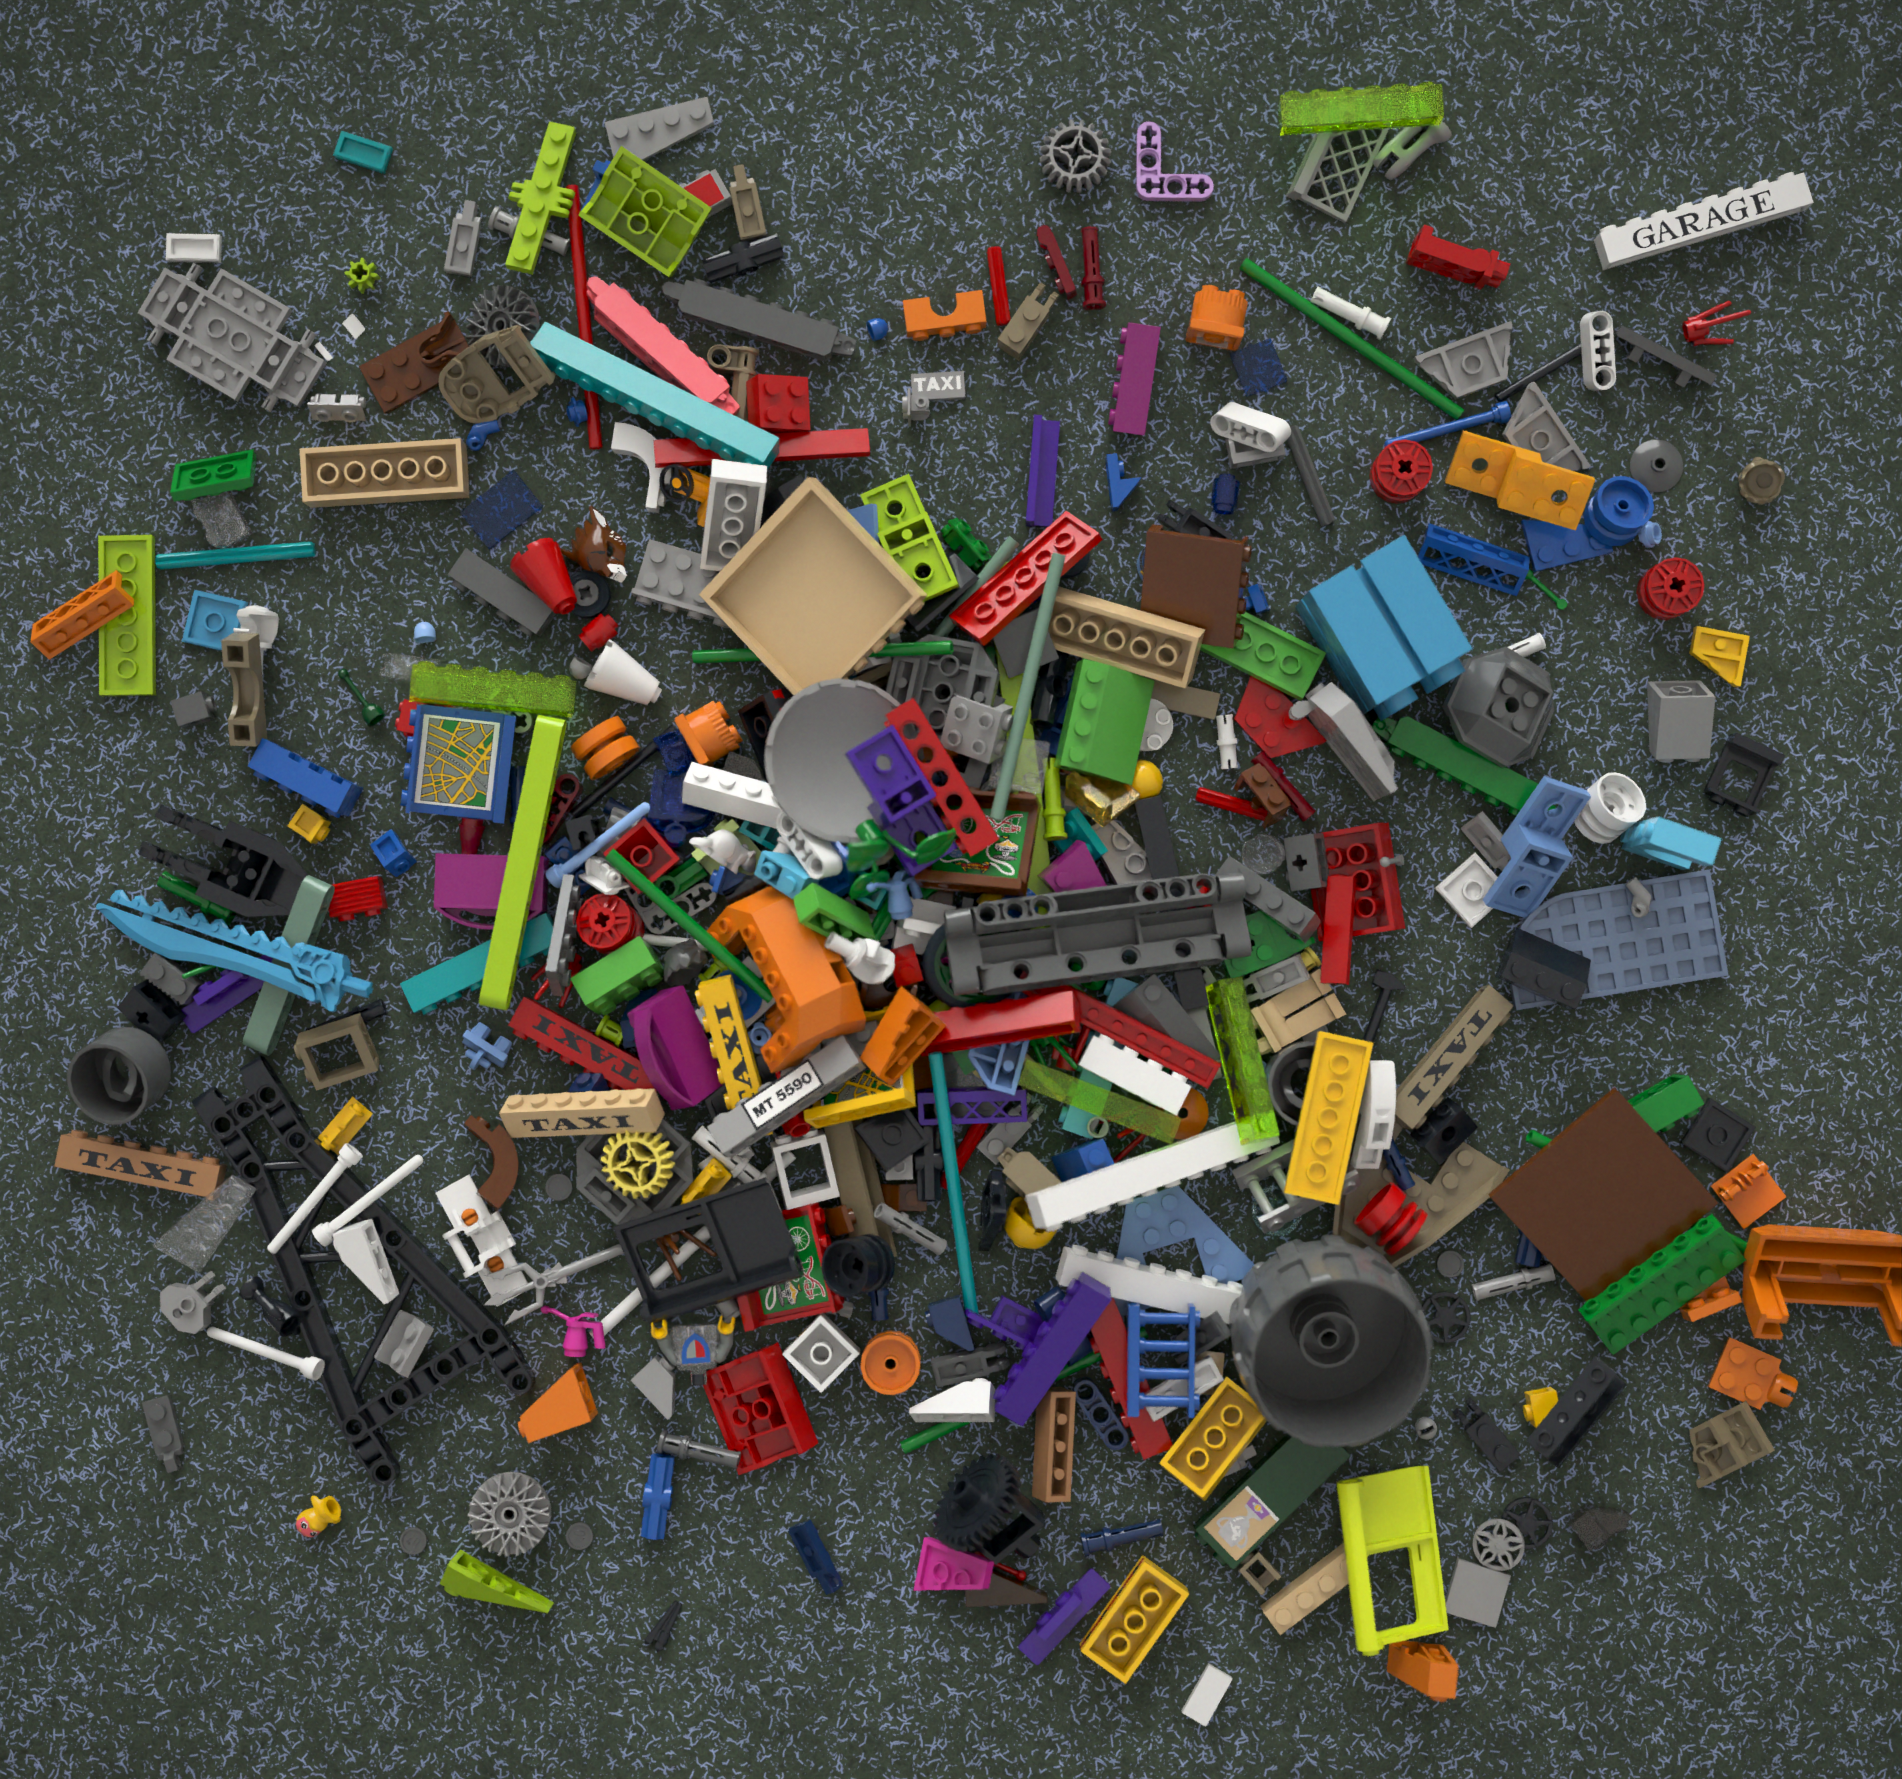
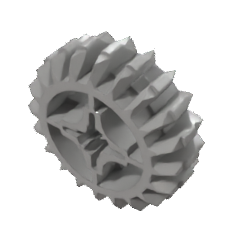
M1071 119L1069 120V127H1066L1061 122L1059 123V131L1052 128L1050 129L1051 137H1044L1043 142L1045 145L1040 147V153L1043 156L1040 157L1039 161L1040 164L1045 165L1042 168L1043 174L1050 173L1048 176L1049 182L1058 179L1056 188L1060 189L1064 183L1067 185L1066 192L1069 193L1072 186H1076V191L1080 193L1083 184L1086 189L1090 190L1092 189V182L1099 184L1101 182L1100 176H1106L1107 169L1105 167L1110 166L1111 160L1107 157L1111 155V149L1105 148L1109 142L1107 138L1100 139L1103 134L1101 130L1093 132V123L1088 128H1085L1083 119L1080 120L1079 126H1074V120ZM1069 138H1074L1072 144L1068 146L1061 145V147H1057L1062 141ZM1082 141L1089 142L1095 149L1096 154H1092V151L1085 149ZM1076 146H1078L1079 156L1075 161V165L1072 166V155L1075 152ZM1054 157L1067 164L1068 173L1057 165ZM1090 164L1094 165L1087 172L1082 174H1076L1077 170L1080 167H1089Z

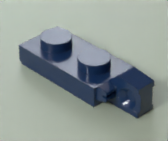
M811 1519L790 1527L788 1532L811 1577H816L819 1580L826 1595L837 1591L843 1586L840 1575L836 1571L831 1557L826 1551Z

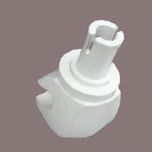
M258 605L247 606L238 610L237 618L241 628H234L233 631L234 633L259 634L263 675V654L267 648L272 649V643L278 632L279 617L277 613Z
M832 932L825 942V948L842 955L845 966L854 976L865 983L872 985L883 983L894 970L895 955L890 950L879 947L880 942L858 937L853 942H850L837 933Z

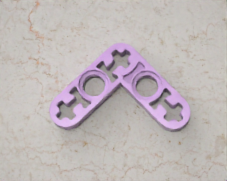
M1144 122L1141 124L1136 136L1137 195L1146 201L1207 200L1211 196L1214 187L1213 181L1207 175L1161 174L1160 128L1154 122ZM1147 129L1151 130V134H1156V136H1152L1151 148H1146V136L1141 135L1145 134ZM1145 155L1153 156L1156 160L1155 166L1152 168L1144 167L1141 163L1142 157ZM1147 181L1151 182V186L1159 187L1160 181H1164L1163 194H1159L1160 188H1153L1151 193H1146V189L1141 187L1145 186ZM1173 181L1178 182L1182 186V191L1179 194H1171L1167 189V185ZM1186 181H1190L1189 187H1197L1199 182H1203L1204 187H1208V189H1205L1204 194H1200L1199 189H1190V194H1185L1187 189Z

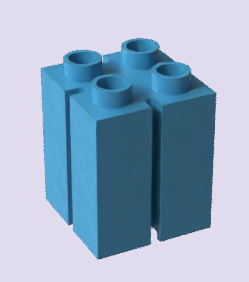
M1405 535L1360 561L1363 566L1362 568L1355 570L1352 565L1309 590L1295 606L1320 650L1326 652L1325 658L1348 697L1353 700L1363 715L1374 709L1380 721L1419 699L1411 686L1420 682L1426 694L1465 672L1466 670L1458 658L1472 650L1471 645Z

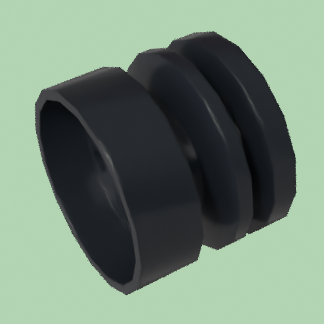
M870 1233L834 1241L827 1247L822 1257L821 1268L823 1278L829 1289L836 1295L852 1297L880 1290L888 1285L894 1275L895 1259L889 1244L880 1236Z

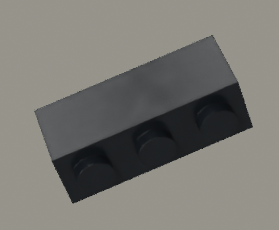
M949 552L948 554L945 553L959 587L923 602L924 606L916 614L912 615L910 613L904 620L910 629L917 632L920 631L979 580L978 576L955 553ZM931 569L927 572L922 570L916 576L926 578L930 575Z
M1515 928L1495 977L1567 1009H1577L1587 986L1591 959L1524 930Z

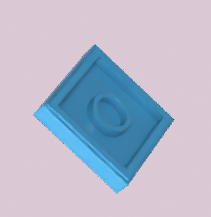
M194 590L182 642L222 651L221 640L234 633V628H241L237 612L239 609L246 608L248 602Z

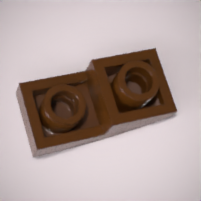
M842 1204L833 1208L823 1209L830 1236L854 1231L853 1224L857 1222L852 1208L847 1209L846 1205Z

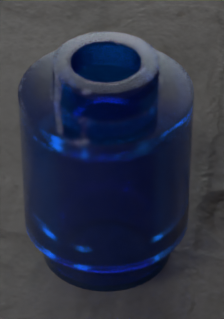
M1220 474L1219 478L1213 480L1210 504L1213 506L1212 512L1223 515L1234 514V509L1237 508L1240 487V481L1235 480L1234 475Z

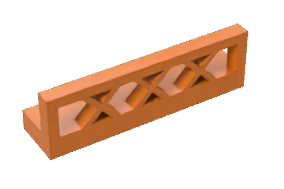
M117 570L35 622L32 626L30 642L50 660L134 606V599L121 587L122 575Z

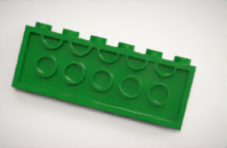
M1711 1214L1699 1220L1694 1227L1684 1234L1677 1236L1673 1242L1662 1250L1653 1253L1644 1263L1632 1268L1627 1275L1617 1282L1610 1284L1606 1290L1595 1298L1586 1301L1578 1310L1612 1355H1614L1745 1262L1746 1259L1725 1232L1724 1227Z

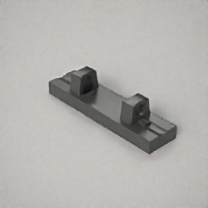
M1622 324L1619 325L1615 332L1617 336L1633 345L1627 355L1629 360L1637 363L1643 352L1646 351L1680 369L1674 382L1683 388L1691 376L1711 385L1717 377L1710 370Z

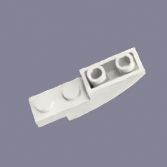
M1369 1061L1359 1108L1361 1118L1350 1162L1355 1169H1379L1383 1149H1390L1396 1107L1395 1067L1392 1061Z

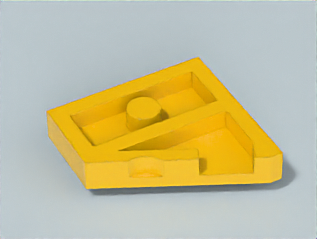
M1696 626L1694 627L1689 654L1730 685L1738 688L1742 682L1750 636Z

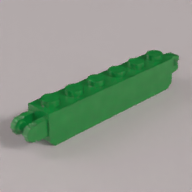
M1377 716L1371 725L1375 734L1385 741L1384 745L1390 747L1388 752L1400 758H1403L1405 755L1413 759L1412 764L1422 770L1430 768L1436 771V777L1448 783L1453 780L1461 784L1460 789L1471 795H1474L1476 792L1484 796V802L1497 808L1501 805L1509 809L1507 813L1514 818L1538 785V783L1507 767L1501 768L1463 744L1408 716L1397 721L1390 718L1380 721ZM1550 806L1547 811L1556 809V806Z

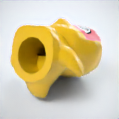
M312 1495L311 1503L313 1507L302 1511L298 1515L296 1528L303 1536H317L327 1527L328 1523L337 1524L341 1521V1507L332 1496L320 1500L317 1496Z

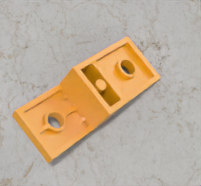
M1464 430L1445 479L1446 484L1496 498L1499 508L1575 531L1595 482L1594 477L1542 462L1540 453ZM1478 458L1485 459L1488 462L1487 467L1482 471L1473 469L1472 463ZM1557 490H1563L1567 493V497L1563 502L1557 503L1551 499L1552 494Z

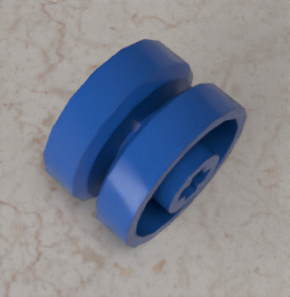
M1615 476L1606 480L1586 505L1583 514L1585 526L1589 533L1599 542L1610 546H1623L1630 543L1652 517L1654 510L1653 499L1647 488L1639 481L1627 476Z

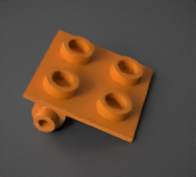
M1751 1154L1711 1185V1188L1743 1229L1786 1198V1195L1767 1172L1769 1170L1768 1166L1763 1161L1760 1162L1754 1154Z

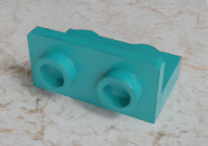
M1078 807L1071 810L1064 817V830L1068 834V838L1052 841L1061 854L1076 840L1083 841L1094 862L1108 852Z

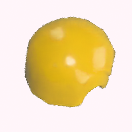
M1139 759L1137 760L1132 785H1122L1125 792L1132 799L1141 800L1155 797L1160 793L1163 777L1155 764Z

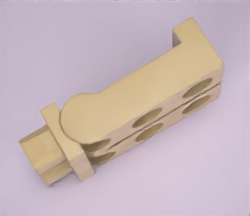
M1320 969L1311 972L1309 980L1285 989L1261 1005L1248 1010L1249 1014L1238 1022L1244 1034H1248L1256 1028L1261 1033L1262 1037L1251 1043L1257 1056L1269 1052L1275 1053L1281 1050V1047L1346 1015L1335 994L1330 993L1292 1016L1285 1018V1016L1332 990L1329 984L1320 983Z

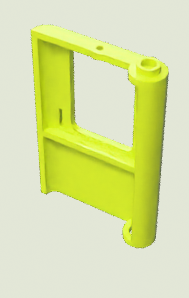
M1425 1465L1406 1467L1338 1481L1337 1491L1357 1650L1362 1651L1364 1656H1374L1379 1654V1650L1383 1649L1384 1645L1449 1630L1429 1467ZM1407 1547L1416 1621L1412 1624L1376 1631L1367 1557L1371 1554Z

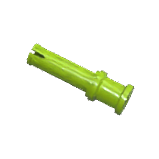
M1048 758L1042 760L1046 809L1042 812L1046 827V834L1043 835L1045 841L1065 840L1068 838V834L1064 830L1066 811L1062 808L1060 772L1059 768L1054 767L1055 758H1050V761H1048Z

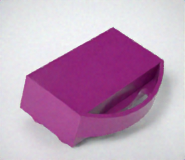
M436 853L434 908L447 918L462 925L477 929L493 930L494 924H481L466 920L461 917V912L467 911L482 916H496L508 855ZM540 856L527 922L547 912L548 879L545 872L549 869V858Z
M683 985L660 990L627 1013L630 1025L634 1028L636 1047L644 1071L655 1089L668 1101L671 1110L693 1107L723 1085L720 1084L717 1074V1068H720L717 1059L712 1056L710 1043Z

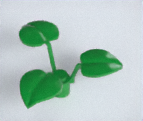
M873 819L863 821L855 829L861 843L847 845L848 858L846 866L850 872H858L872 865L871 873L861 875L853 883L849 892V898L855 900L872 895L882 888L877 887L875 891L868 892L866 889L868 884L888 882L890 877L888 871L881 870L878 872L875 861L885 855L890 848L885 839L909 857L916 858L917 864H926L940 858L947 852L956 835L955 828L951 831L927 837L912 852L891 837L886 830L881 832Z

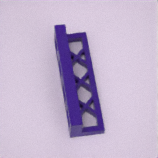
M1035 414L1033 419L1025 526L1047 528L1053 521L1060 421L1042 420V415Z
M1017 1085L1015 1096L988 1089L986 1086L947 1088L950 1108L954 1103H963L969 1109L964 1117H956L951 1113L952 1124L1028 1121L1027 1085ZM933 1088L919 1089L917 1093L919 1125H938L937 1118H925L924 1104L935 1103ZM995 1101L1004 1102L999 1106ZM1009 1101H1021V1115L1010 1116L1003 1107ZM968 1102H977V1103H976L974 1106H972V1105H970ZM982 1102H990L997 1110L991 1116H982L976 1108ZM973 1112L977 1117H969V1115ZM999 1112H1001L1004 1116H996V1115H997Z

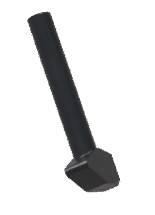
M1376 969L1371 984L1380 987L1381 991L1362 1040L1371 1043L1374 1042L1392 990L1406 988L1393 974Z

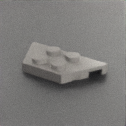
M1509 321L1414 357V362L1455 400L1507 380L1508 376L1507 363L1510 356L1511 345L1509 343L1513 324Z
M1535 382L1528 384L1502 433L1507 443L1540 453L1544 463L1571 471L1588 469L1591 465Z

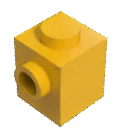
M1552 1387L1524 1392L1527 1404L1523 1405L1524 1417L1535 1428L1558 1402L1557 1391Z

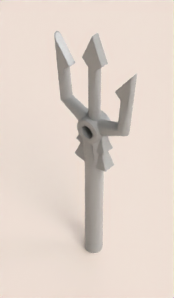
M617 1244L564 1267L558 1262L551 1270L548 1267L542 1274L525 1262L484 1275L504 1280L506 1275L524 1270L533 1280L503 1294L496 1292L484 1305H502L504 1300L536 1287V1302L520 1311L514 1309L504 1325L506 1326L542 1307L546 1287H556L558 1283H567L568 1276L624 1253L620 1244Z

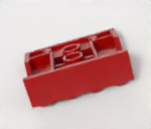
M778 1342L700 1373L704 1374L703 1387L728 1450L741 1452L740 1462L736 1469L738 1475L764 1467L796 1453L802 1454L818 1444Z

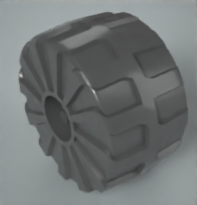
M1322 1235L1321 1240L1310 1242L1296 1239L1276 1248V1255L1266 1262L1256 1263L1248 1271L1242 1280L1243 1291L1240 1297L1234 1300L1230 1309L1229 1329L1232 1339L1233 1357L1246 1391L1255 1402L1262 1416L1275 1429L1284 1430L1293 1437L1300 1439L1301 1443L1320 1448L1323 1446L1348 1445L1349 1447L1369 1443V1440L1382 1435L1391 1428L1395 1429L1409 1416L1408 1413L1414 1407L1420 1395L1426 1391L1431 1377L1429 1366L1430 1350L1433 1348L1432 1336L1421 1305L1412 1288L1404 1277L1376 1249L1369 1245L1363 1249L1349 1244L1342 1236Z

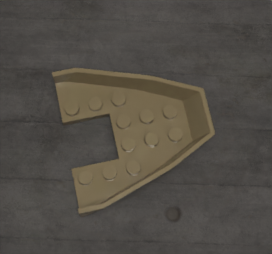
M1358 1113L1346 1173L1355 1170L1350 1162L1361 1118L1360 1113ZM1395 1120L1392 1134L1394 1141L1403 1129ZM1463 1142L1444 1160L1430 1184L1409 1171L1416 1184L1403 1191L1406 1194V1198L1401 1207L1403 1208L1413 1201L1417 1204L1416 1211L1423 1209L1428 1215L1413 1240L1398 1252L1389 1256L1383 1251L1385 1245L1380 1247L1375 1243L1381 1231L1367 1236L1354 1224L1355 1219L1364 1206L1385 1185L1393 1182L1398 1187L1391 1170H1387L1385 1166L1387 1162L1382 1154L1379 1169H1356L1361 1185L1350 1194H1342L1339 1205L1335 1204L1332 1235L1342 1236L1347 1243L1363 1249L1368 1245L1380 1252L1392 1267L1395 1268L1430 1247L1490 1198L1488 1194L1503 1182L1510 1170Z

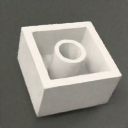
M822 1313L784 1350L782 1355L822 1393L860 1354L861 1349L834 1322Z

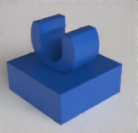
M1255 584L1247 587L1250 596L1245 597L1247 599L1246 610L1255 608L1258 614L1270 611L1262 585Z

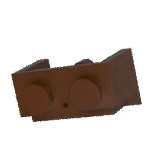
M1258 763L1240 774L1234 789L1239 791L1246 786L1250 787L1256 795L1252 799L1250 806L1255 810L1264 806L1268 811L1262 823L1264 829L1288 816L1286 812L1290 807V800L1264 766L1262 767Z

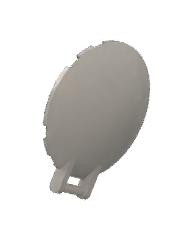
M829 679L799 691L781 708L775 717L768 733L765 748V768L768 783L774 798L783 812L792 822L807 833L830 842H861L855 829L865 820H874L867 808L874 801L846 758L845 753L886 729L884 722L887 721L885 714L901 705L890 694L870 683L860 680ZM912 723L908 724L904 729V735L910 740L918 737ZM923 748L918 753L921 762L924 759ZM885 756L877 757V766L881 770H888L890 767L889 759ZM915 833L913 835V841L917 837Z

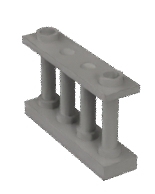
M1295 1139L1232 1170L1240 1191L1249 1188L1264 1215L1259 1217L1258 1220L1264 1234L1269 1231H1277L1285 1223L1327 1203L1305 1197L1298 1198L1296 1195L1284 1193L1287 1177L1283 1170L1290 1164ZM1356 1169L1345 1174L1341 1195L1350 1194L1361 1185ZM1269 1176H1274L1288 1201L1287 1204L1275 1210L1272 1208L1259 1184L1261 1180Z

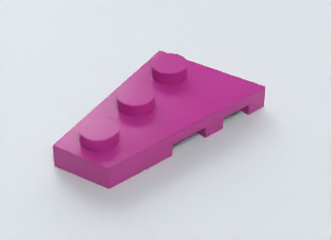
M924 1537L913 1591L988 1589L994 1561L969 1551H955L948 1548L938 1539Z

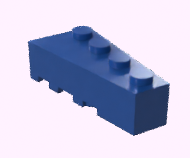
M265 738L261 739L248 764V767L255 770L254 776L266 782L271 778L279 783L277 785L278 788L290 794L293 791L301 794V800L313 806H316L318 803L326 807L325 812L337 818H340L341 815L349 817L363 790L362 787Z

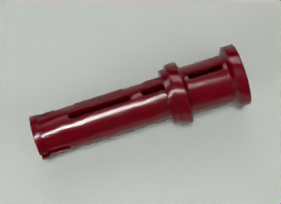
M1088 226L1081 230L1085 275L1081 281L1085 296L1082 307L1085 310H1100L1106 307V301L1103 300L1102 288L1105 285V279L1100 276L1098 228Z

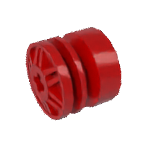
M1404 439L1392 442L1381 451L1371 465L1369 474L1371 487L1377 496L1386 502L1399 504L1410 501L1425 488L1431 479L1433 470L1431 456L1423 446L1415 441ZM1405 465L1408 469L1401 474L1398 470Z
M1674 557L1665 559L1646 571L1638 582L1636 594L1638 603L1645 613L1656 619L1668 620L1676 618L1695 607L1703 596L1705 584L1702 573L1695 564L1687 559ZM1676 584L1678 588L1671 590L1670 585Z
M604 893L594 895L585 901L579 909L576 919L577 932L581 939L604 956L611 954L638 936L643 938L645 932L644 921L638 911L617 895H607Z
M1393 1182L1385 1185L1372 1197L1354 1222L1367 1236L1381 1231L1375 1243L1380 1247L1385 1245L1383 1251L1389 1256L1395 1254L1413 1240L1428 1215L1423 1209L1416 1211L1417 1204L1413 1201L1402 1208L1401 1205L1406 1198V1194Z

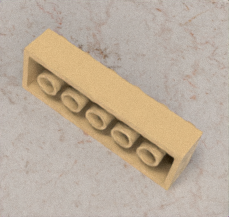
M461 438L300 448L302 502L310 508L470 498L467 445Z
M1059 586L1048 628L1054 647L1058 651L1111 665L1185 689L1192 681L1205 629Z

